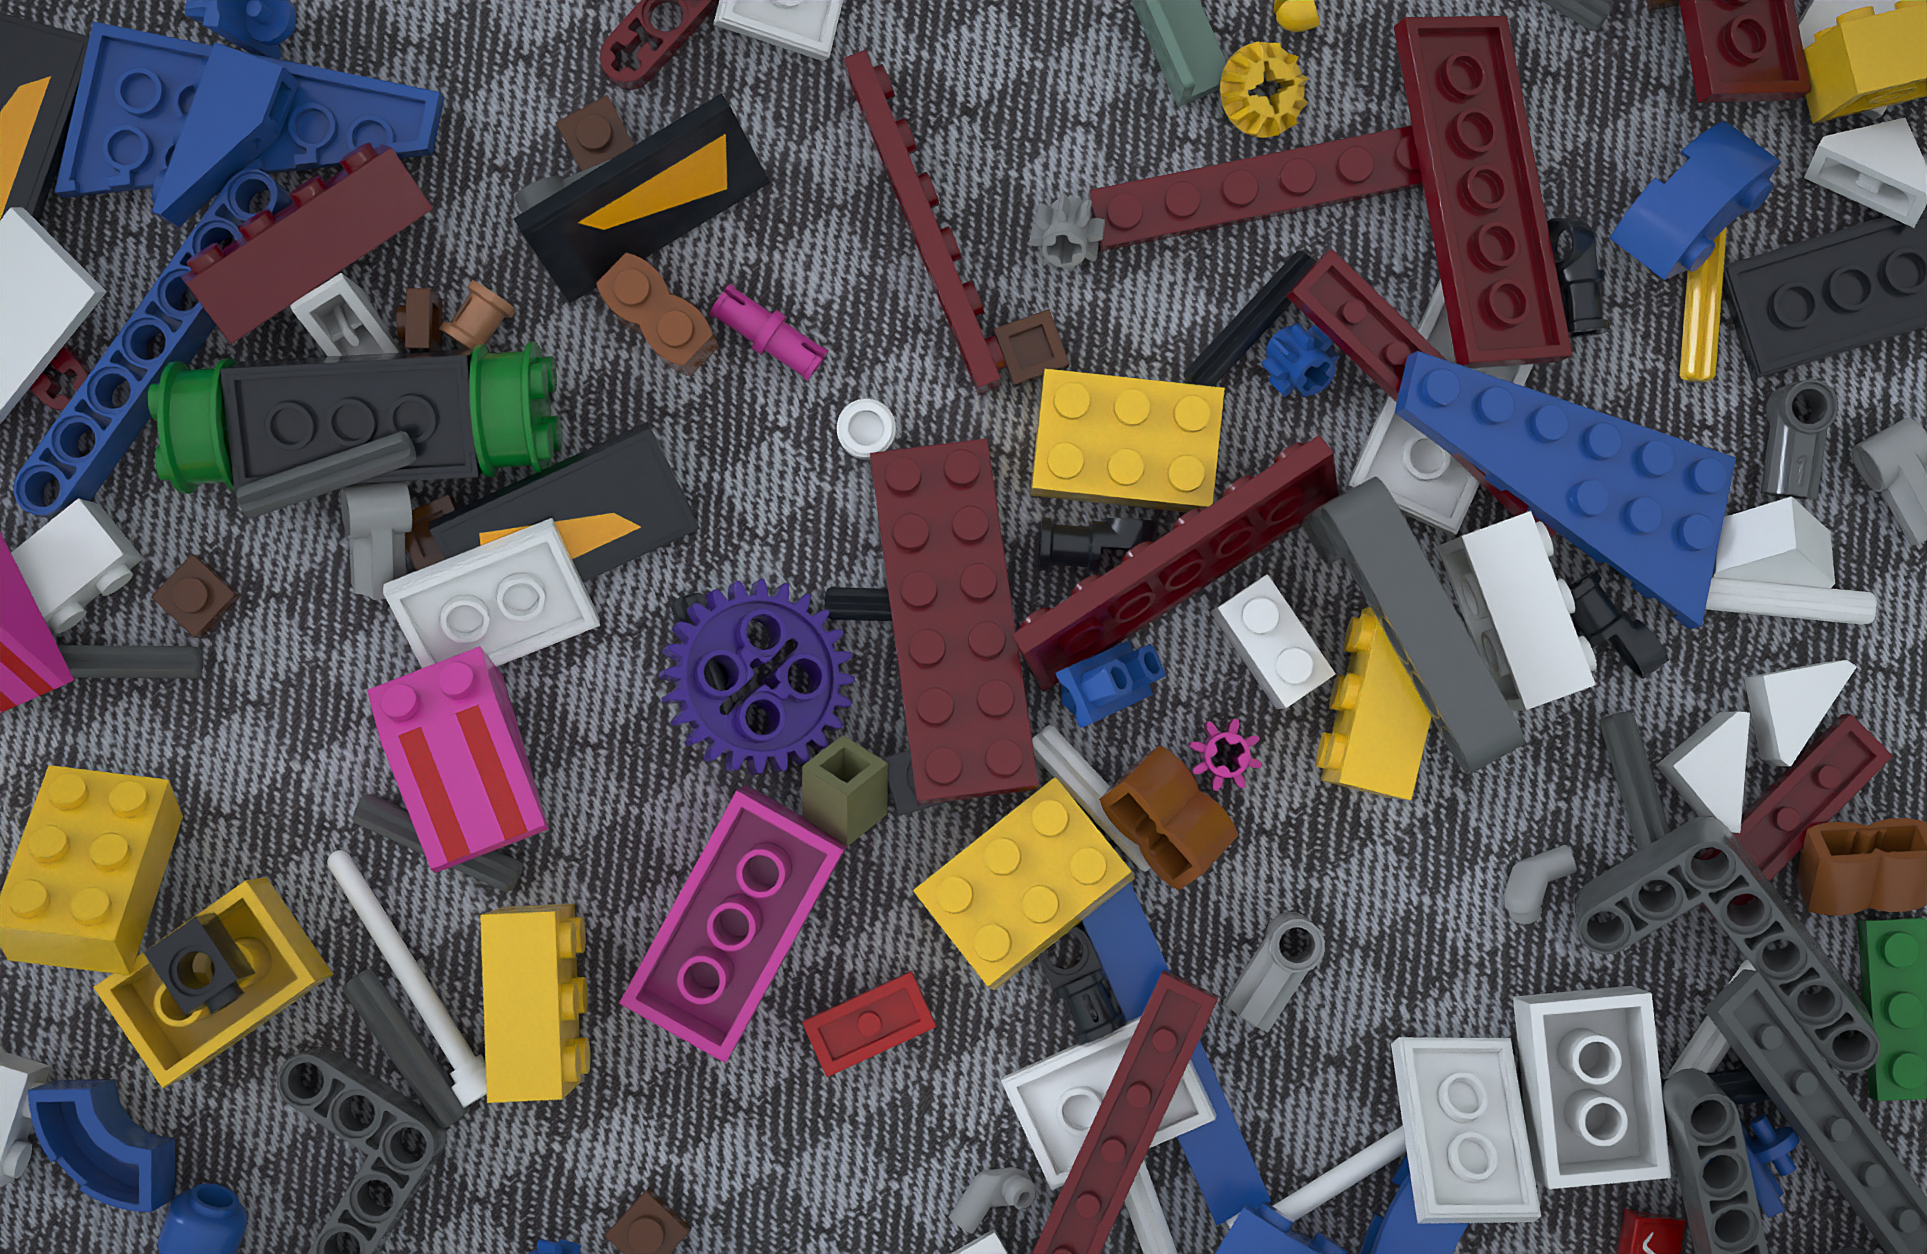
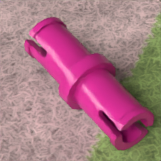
M729 284L715 302L709 315L719 319L753 342L751 349L760 355H763L765 351L802 375L803 379L809 381L829 350L825 347L822 348L785 323L787 316L776 310L772 314L735 289V286Z

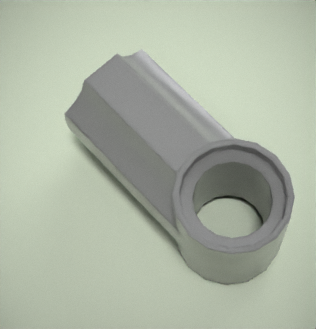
M1905 418L1856 444L1852 448V458L1858 473L1865 483L1874 491L1881 492L1909 544L1916 545L1927 540V432L1914 419Z
M406 481L362 483L343 487L340 489V503L343 525L350 545L349 558L353 590L355 594H363L373 600L386 599L383 594V584L406 575L405 533L411 532L412 509Z
M1285 912L1277 915L1268 924L1264 940L1223 1001L1224 1005L1255 1027L1268 1033L1307 972L1314 969L1322 960L1325 952V940L1321 931L1306 916L1297 912ZM1297 927L1307 930L1309 944L1302 954L1297 956L1281 954L1279 942L1287 930Z

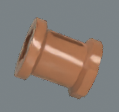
M474 280L467 287L470 292L469 296L451 322L443 321L439 327L440 331L466 349H473L476 345L480 344L486 345L505 317L512 318L516 312L514 307Z

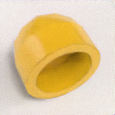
M1314 0L1274 1L1276 20L1284 30L1304 32L1320 26Z

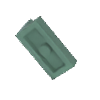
M1132 0L1133 7L1177 106L1181 107L1220 90L1221 75L1227 62L1200 1Z

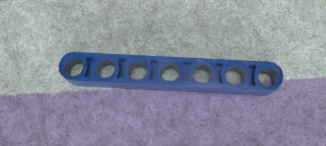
M245 169L237 172L216 197L19 471L14 481L13 493L17 503L24 511L53 519L78 498L91 501L151 418L148 407L149 386L160 383L162 372L169 362L181 361L188 366L216 327V324L199 301L192 309L182 310L181 298L188 289V286L181 277L191 271L186 262L211 244H220L228 238H234L235 241L241 238L242 234L238 227L256 215L250 213V202L252 197L263 190L270 191V202L265 209H269L273 216L294 203L289 196L290 193L269 174L259 169ZM164 333L166 344L163 352L157 358L149 360L147 356L149 341L155 335ZM128 381L131 388L130 397L123 406L115 409L112 402V394L120 383ZM92 429L95 434V445L88 455L81 457L78 452V441L86 431ZM57 478L60 484V494L54 503L47 506L43 498V490L50 480Z

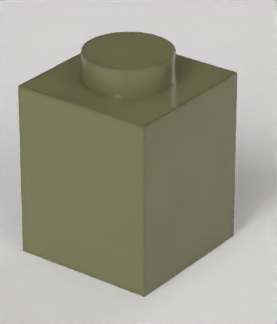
M842 735L802 766L803 818L848 847L887 815L888 763Z

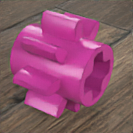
M1231 719L1227 724L1226 732L1219 733L1216 726L1211 721H1207L1204 723V730L1208 737L1204 742H1188L1187 747L1199 752L1200 763L1194 765L1190 772L1191 774H1201L1207 771L1213 775L1210 781V790L1218 791L1222 786L1224 777L1231 778L1235 786L1243 789L1246 785L1241 773L1247 767H1262L1260 761L1250 758L1249 748L1255 745L1260 738L1258 735L1248 736L1244 739L1237 734L1239 729L1238 719ZM1219 739L1224 745L1235 744L1237 746L1238 753L1234 754L1231 758L1234 765L1231 770L1225 765H1213L1210 757L1218 752L1215 742Z

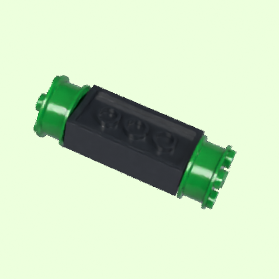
M536 341L528 342L525 350L518 352L490 353L485 344L476 345L473 349L236 362L232 358L221 359L215 368L189 370L187 365L181 361H172L165 366L160 383L151 384L148 389V407L153 420H157L160 443L155 454L157 474L161 481H171L174 488L181 494L195 492L199 484L225 483L230 490L237 491L243 485L401 431L409 435L415 448L416 460L410 465L354 484L479 477L482 473L486 477H495L498 469L501 467L533 466L535 472L539 474L543 473V469L549 467L550 459L553 458V451H561L560 418L558 415L551 416L549 392H556L557 389L555 360L553 356L543 357L540 346Z

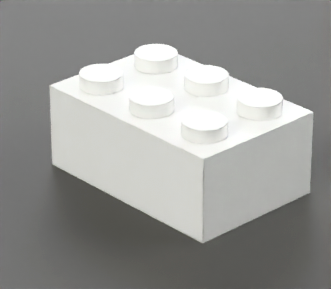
M1531 511L1437 546L1471 639L1511 711L1528 710L1596 685L1591 671L1597 668L1593 650L1584 636H1577L1570 614L1575 612L1571 591L1563 579H1556L1548 558L1554 553L1552 540L1545 525L1541 521L1535 523Z
M1633 986L1513 997L1526 1130L1535 1179L1548 1189L1671 1178L1652 993Z

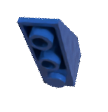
M214 42L209 58H203L197 67L194 77L196 93L189 112L182 114L175 126L173 133L175 150L168 169H163L154 182L152 190V200L155 203L152 209L154 214L169 224L180 228L223 189L237 172L244 170L279 138L299 84L284 66Z

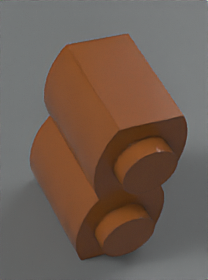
M625 253L596 283L601 297L616 317L629 329L644 335L646 341L658 357L674 371L691 377L719 348L717 338L701 312L683 298L672 295L657 270L642 258Z
M1161 745L1137 761L1099 799L1105 814L1112 824L1124 836L1139 845L1145 860L1152 870L1163 881L1178 891L1203 875L1239 836L1233 821L1224 808L1210 796L1200 791L1193 775L1184 762Z
M1891 818L1874 822L1868 826L1852 822H1827L1807 829L1795 881L1807 910L1817 914L1836 916L1854 914L1866 908L1887 912H1905L1926 906L1927 822L1909 818Z

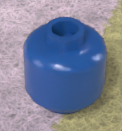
M204 1183L185 1190L175 1196L170 1204L157 1242L159 1253L237 1254L248 1224L246 1210L239 1202L238 1196L232 1190L221 1185Z

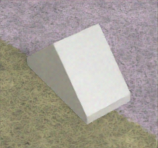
M1906 118L1824 136L1804 177L1913 228L1927 205V165Z
M342 273L290 305L293 313L327 356L401 352L363 289Z
M1793 497L1726 516L1723 520L1712 574L1713 578L1831 589L1835 584L1831 533Z
M1841 660L1744 677L1761 760L1770 766H1791L1857 666L1848 660Z
M1738 711L1719 712L1656 765L1698 817H1712L1720 820L1734 833H1740L1750 720L1749 712Z

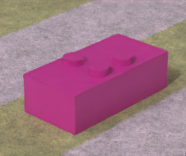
M745 784L736 790L619 1004L726 1063L735 1050L847 846L804 819L802 815Z

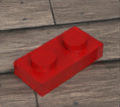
M912 970L802 1021L826 1077L936 1028L937 1025Z

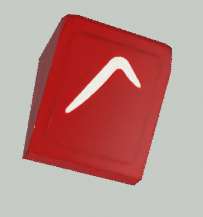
M1624 1208L1617 1254H1680L1686 1220Z

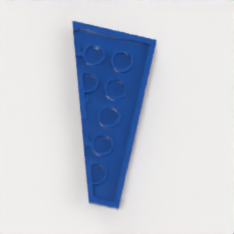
M93 21L54 193L62 198L153 188L158 174L163 169H168L175 150L173 133L177 121L182 114L189 112L196 93L194 77L197 67L203 58H209L213 46ZM248 53L284 66L299 84L279 138L245 169H259L267 174L342 166L339 161L344 156L367 142H370L374 149L381 144L392 147L399 159L433 154L445 99L440 92Z
M1419 351L1407 356L1395 414L1451 455L1458 453L1485 473L1484 479L1500 491L1507 489L1529 506L1527 511H1531L1535 517L1599 564L1606 562L1632 581L1631 587L1647 599L1655 598L1675 613L1673 618L1686 628L1702 627L1736 457Z

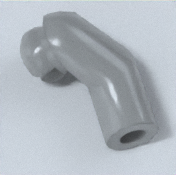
M1564 844L1520 860L1513 866L1503 896L1505 908L1509 911L1510 918L1514 922L1527 925L1537 921L1542 913L1541 905L1548 882L1577 871L1575 860L1567 845Z
M1015 1167L981 1171L974 1177L950 1213L949 1218L957 1226L973 1234L990 1207L1014 1205L1017 1210L1029 1207L1036 1197L1035 1184L1026 1171Z

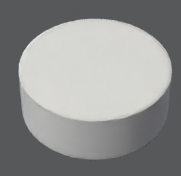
M859 399L847 405L841 412L837 421V435L847 453L858 459L870 460V453L888 451L892 447L896 437L895 419L891 411L881 402L873 399Z

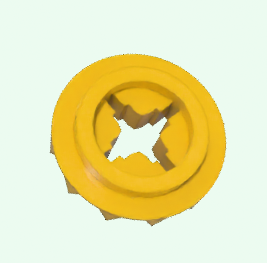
M1258 41L1245 45L1229 58L1223 69L1220 80V97L1224 111L1239 130L1250 136L1267 138L1279 135L1288 128L1298 124L1296 119L1300 111L1309 104L1304 99V86L1310 78L1301 73L1297 65L1299 56L1286 52L1281 48V43ZM1264 76L1266 81H1275L1281 84V89H1277V93L1270 95V103L1266 96L1258 97L1257 94L1252 96L1248 94V90L1255 89L1256 85L1264 82Z

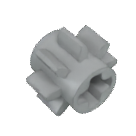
M1061 193L1060 198L1054 201L1050 207L1042 203L1038 205L1035 218L1036 224L1032 225L1029 243L1033 246H1042L1044 264L1051 263L1057 267L1068 268L1069 271H1072L1074 266L1080 264L1084 258L1091 261L1097 259L1099 241L1103 239L1105 220L1100 218L1092 219L1091 200L1083 201L1076 197H1067L1065 193Z

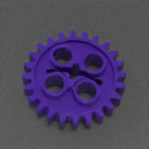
M759 579L752 584L748 596L741 581H736L728 587V600L717 588L706 594L709 610L697 602L686 609L694 625L680 621L672 627V631L683 643L669 644L662 650L663 654L676 661V666L659 672V678L675 682L676 690L661 698L662 703H679L682 709L670 721L671 725L679 726L689 722L693 729L687 736L685 745L688 747L702 740L708 743L704 754L706 762L713 761L722 753H726V771L729 772L738 770L744 759H747L750 775L762 774L766 765V759H768L775 773L787 770V754L798 765L808 762L810 759L806 744L818 751L825 749L829 744L821 729L834 732L843 727L842 722L832 711L845 709L852 705L851 700L838 693L840 687L855 682L854 676L839 672V664L852 658V653L835 651L832 645L844 634L843 630L837 629L825 632L822 625L827 620L830 612L825 609L811 616L807 612L811 595L808 593L799 597L793 603L789 602V584L786 583L778 586L772 593V596H769L765 579ZM750 621L759 622L767 629L770 640L766 650L754 647L748 640L746 630ZM788 640H792L795 643V649L763 676L761 680L762 686L747 692L727 715L721 714L719 710L721 704L753 677V669L769 662ZM708 661L720 663L727 671L728 682L724 691L713 689L705 680L704 668ZM792 664L801 666L809 675V688L805 694L795 691L788 682V670ZM750 704L758 705L764 709L768 716V729L764 735L754 733L746 723L745 715Z

